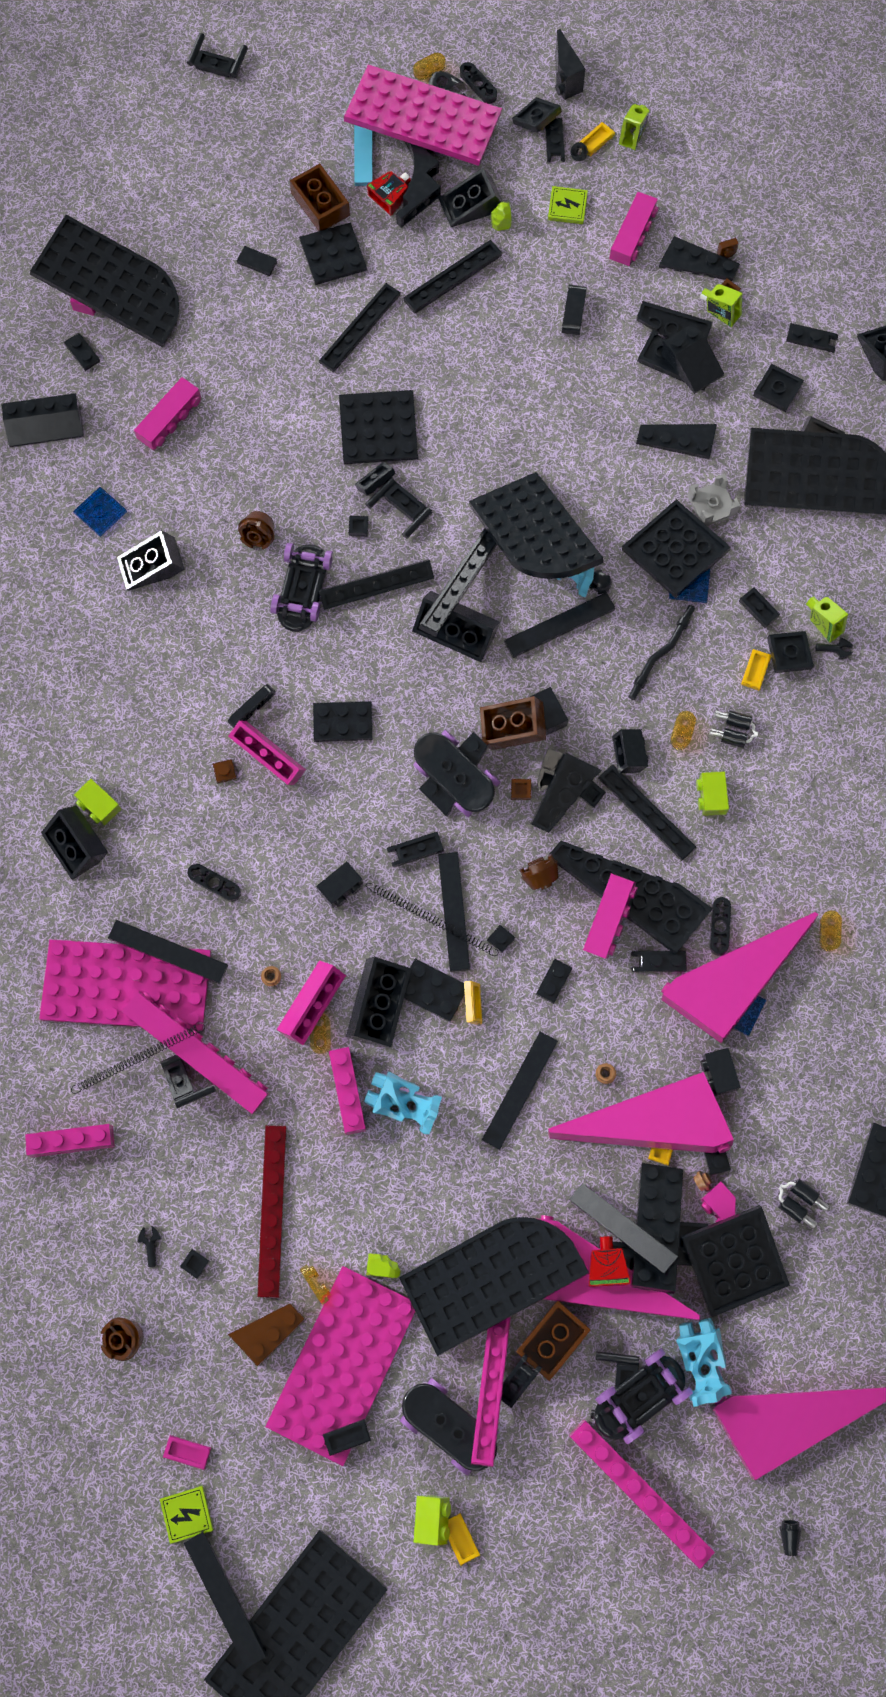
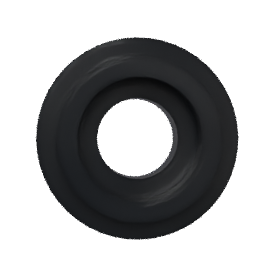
M582 142L575 143L570 150L571 157L575 161H583L588 154L587 146ZM579 149H582L581 155H578Z

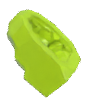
M501 202L491 212L492 228L501 231L511 227L510 203Z
M368 1254L367 1276L399 1278L401 1270L397 1262L391 1261L388 1255Z

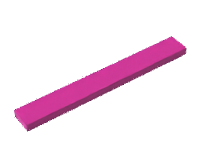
M511 1317L487 1329L471 1464L493 1467Z

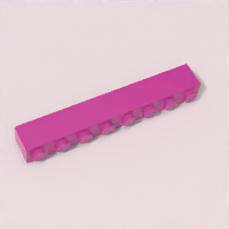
M137 992L122 1012L158 1041L164 1044L163 1041L165 1040L168 1047L170 1045L167 1042V1038L170 1044L173 1045L170 1037H172L175 1043L169 1048L172 1052L247 1111L254 1114L268 1097L269 1093L266 1091L268 1087L259 1080L255 1083L250 1079L252 1075L244 1068L240 1070L234 1066L236 1062L227 1055L222 1057L218 1054L219 1049L209 1042L208 1045L201 1040L203 1036L194 1030V1036H190L187 1028H185L187 1024L178 1017L176 1019L169 1015L171 1011L162 1004L157 1006L153 1003L155 999L147 992L143 994ZM174 1035H175L176 1038H177V1041H178L177 1044H176V1041H175V1039H174V1037H173Z
M583 1420L569 1437L701 1569L715 1552Z

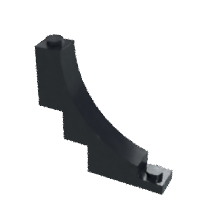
M405 141L404 143L408 147L413 160L414 170L410 185L403 196V207L396 213V223L401 228L441 196V186L433 179L439 173V161L431 155L434 151Z

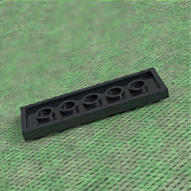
M642 1163L640 1167L636 1225L678 1256L683 1169ZM634 1252L631 1288L674 1294L676 1292L677 1263L665 1276Z

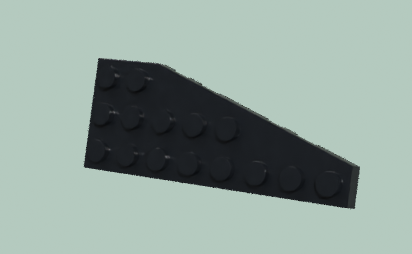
M560 841L549 853L552 854L554 860H557L558 866L601 899L611 874L637 882L635 887H638L635 898H631L628 906L631 908L627 918L675 955L713 909L679 883H671L657 875L652 876L644 873L643 870L616 860H608L603 858L602 855L584 851L583 848L567 842Z

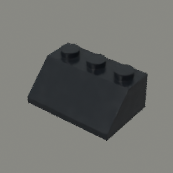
M77 805L59 809L41 832L71 880H74L100 863L108 853Z

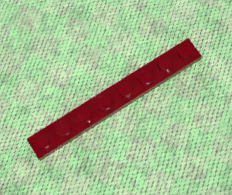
M265 1125L257 1297L279 1298L287 1126Z

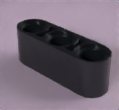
M569 284L561 333L580 336L587 287Z

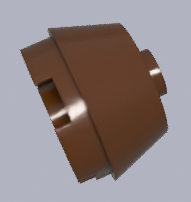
M261 511L251 512L238 525L241 542L250 548L256 546L262 547L263 550L269 547L275 538L273 519Z
M549 854L546 860L540 857L529 862V867L525 870L524 867L519 869L522 875L521 879L532 890L539 888L542 890L547 889L553 885L552 882L559 878L557 860H554L552 854Z
M121 1317L110 1320L101 1330V1334H103L101 1349L109 1359L127 1361L133 1358L143 1343L144 1334L141 1326L133 1320Z

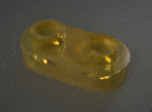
M433 53L417 61L413 66L414 77L419 80H425L431 77L434 72L443 71L446 66L445 56L441 53Z
M682 711L678 714L671 734L670 743L678 750L688 747L695 727L696 718L689 711ZM687 720L689 724L683 725L682 721ZM677 738H682L684 742H677Z
M833 910L827 911L822 915L819 936L820 946L825 951L831 952L840 946L842 934V918L838 912ZM827 919H832L834 924L829 925ZM827 938H830V939L833 940V944H832V945L827 944V942H826V939H827Z
M324 1013L319 1019L323 1020L324 1024L322 1026L316 1025L310 1034L311 1049L320 1055L327 1053L331 1047V1023L329 1017ZM319 1040L324 1041V1045L321 1047L317 1046V1041Z
M306 1264L301 1267V1273L320 1303L323 1305L328 1302V1296L331 1293L324 1283L320 1285L316 1278L319 1274L314 1266L309 1267Z

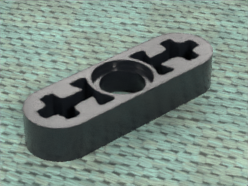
M470 62L463 63L460 66V77L484 103H494L497 100V89L474 64ZM481 81L483 85L476 86L474 82Z
M269 684L264 685L229 717L228 723L234 728L239 720L247 721L256 709L259 710L275 695L276 691Z
M193 864L188 868L187 874L192 882L229 902L239 899L241 891L236 883L201 864ZM200 869V873L206 876L204 883H202L204 880L202 877L196 876L194 878L193 870L197 871ZM212 878H218L220 884L216 888H211L209 881ZM224 882H226L225 887L229 890L235 888V895L232 894L229 897L228 892L222 889Z
M725 897L717 898L712 904L710 951L717 956L724 955L729 948L731 903ZM720 902H723V905L727 906V908L723 910L722 915L727 916V918L715 917V915L719 916L720 914V908L716 907V905H719ZM718 921L723 922L726 926L725 931H717L715 923ZM725 935L726 938H721V945H724L721 951H718L714 944H717L718 936Z

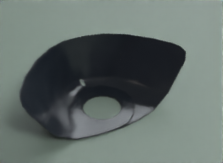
M440 70L431 75L427 84L447 90L462 81L454 75ZM439 77H446L448 83L445 86L438 85L437 79Z

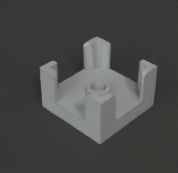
M725 473L716 476L714 484L698 489L699 484H695L689 488L687 497L698 519L706 526L733 517L739 511L740 504L737 498L733 502L726 489L728 479Z

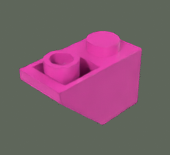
M719 1182L700 1199L703 1203L701 1207L709 1215L712 1213L717 1218L715 1222L735 1215L736 1197L722 1182Z

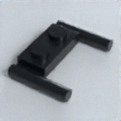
M199 33L187 64L189 66L194 65L196 69L228 78L229 76L236 78L248 47L242 45L236 60H234L233 58L200 50L205 35Z
M390 478L365 503L371 509L384 496L385 500L408 517L413 523L402 533L406 539L433 513L429 507H426L393 478Z
M178 1055L160 1061L177 1109L216 1092L214 1084L194 1092L183 1059Z
M596 1351L595 1360L617 1363L614 1388L639 1369V1356ZM591 1410L590 1419H594L595 1410Z

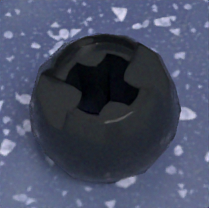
M596 570L589 588L591 590L594 589L599 595L606 593L612 586V579L609 574L606 575L602 570Z

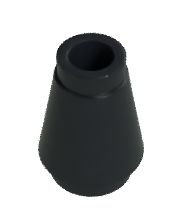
M783 1520L782 1526L779 1528L784 1554L787 1556H797L802 1528L798 1521Z

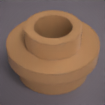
M274 966L266 967L261 973V980L266 986H276L281 981V972ZM270 973L275 974L273 980L267 978Z
M603 1063L597 1067L595 1075L600 1083L610 1084L616 1078V1070L611 1064ZM607 1070L610 1074L609 1077H603L602 1071Z
M698 1171L697 1175L693 1177L696 1185L701 1191L710 1190L712 1181L706 1172Z

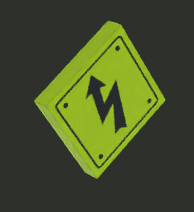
M552 186L548 220L583 224L588 190Z
M203 1486L159 1499L170 1544L194 1537L202 1531L207 1533L214 1530Z

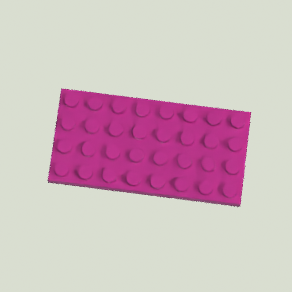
M368 64L344 115V122L479 166L500 118L502 108Z
M49 939L39 1020L141 1027L122 1011L137 992L142 994L147 992L155 999L153 1003L157 1006L162 1004L171 1011L169 1014L174 1019L178 1017L187 1024L185 1028L191 1030L190 1027L195 1030V1025L197 1031H202L204 1025L201 1023H204L208 979L121 944ZM191 949L211 957V950Z
M342 1266L265 1427L344 1466L352 1448L329 1456L323 1434L366 1419L415 1314L410 1299Z

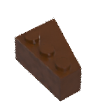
M290 1303L228 1335L258 1367L306 1321V1318Z

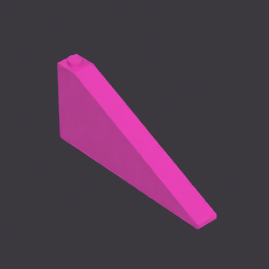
M814 912L685 973L675 978L672 983L667 982L661 991L663 993L661 1000L722 1044L816 921L818 913Z
M704 1072L548 1128L550 1139L706 1153L726 1152L731 1149L734 1141Z
M541 1215L540 1220L556 1226L572 1240L590 1273L592 1250L600 1249L558 1221H553L554 1217ZM628 1267L630 1285L589 1287L590 1274L544 1298L545 1300L700 1320L699 1314L667 1293L631 1288L632 1270Z
M886 1387L724 1396L718 1402H715V1405L711 1408L753 1480H757L885 1403Z

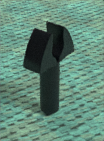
M840 638L837 645L817 643L815 650L835 652L839 656L838 660L851 656L853 653L851 651L846 652L841 648H852L853 644L844 638Z
M151 1226L153 1235L149 1241L145 1236V1227H143L138 1236V1243L143 1242L146 1245L148 1267L153 1268L157 1265L155 1243L157 1240H162L157 1229Z

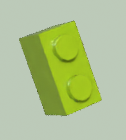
M725 771L701 773L699 779L696 780V789L700 791L701 798H698V809L702 810L703 816L726 815L729 810Z
M91 778L74 794L77 799V806L83 811L87 809L91 813L89 817L96 824L101 822L105 826L122 810L119 804Z
M417 1496L413 1543L436 1546L447 1544L450 1536V1529L448 1527V1519L451 1514L450 1497Z

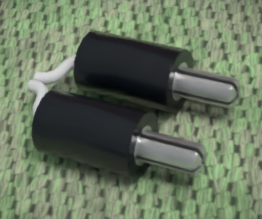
M729 710L728 714L720 711L714 712V717L726 720V725L749 730L751 725L754 733L747 740L748 734L727 728H724V731L711 728L709 735L721 738V742L744 748L745 743H749L754 737H757L758 732L755 731V725L751 722L752 716Z
M800 1178L795 1183L781 1184L778 1188L780 1190L779 1200L781 1201L778 1208L796 1222L800 1223L803 1221L811 1228H815L817 1222L806 1215L808 1210L788 1195L782 1199V1188H788L790 1185H793L790 1189L792 1193L808 1205L812 1206L815 1204L823 1211H827L829 1205L818 1198L820 1193Z

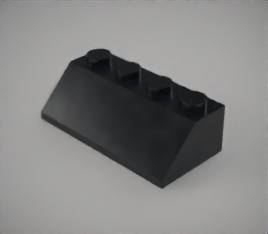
M76 393L1 404L9 447L84 437L81 407Z
M430 591L422 600L412 632L482 662L496 635L500 622L458 603L437 637L419 629L420 623L439 596V594Z
M375 956L366 959L346 1034L347 1038L363 1043L392 1047L412 968Z

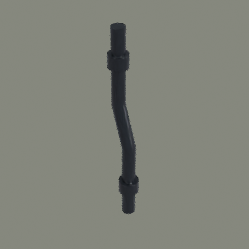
M688 605L683 616H680L677 621V627L669 642L649 657L641 674L633 682L634 686L628 696L629 699H636L640 690L646 685V679L655 662L675 647L683 630L687 629L690 623L689 619L695 610L694 606Z

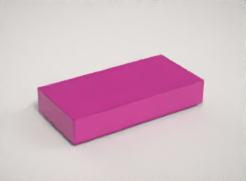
M170 1435L163 1458L205 1470L211 1447Z

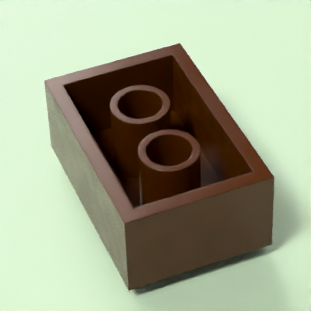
M321 164L289 180L292 196L318 231L328 229L350 216L348 200Z
M535 696L480 707L482 740L489 746L490 750L546 740L543 702Z
M556 1301L515 1352L521 1358L524 1354L528 1355L529 1357L526 1362L534 1369L540 1365L542 1369L539 1373L546 1380L550 1381L591 1329L559 1301Z

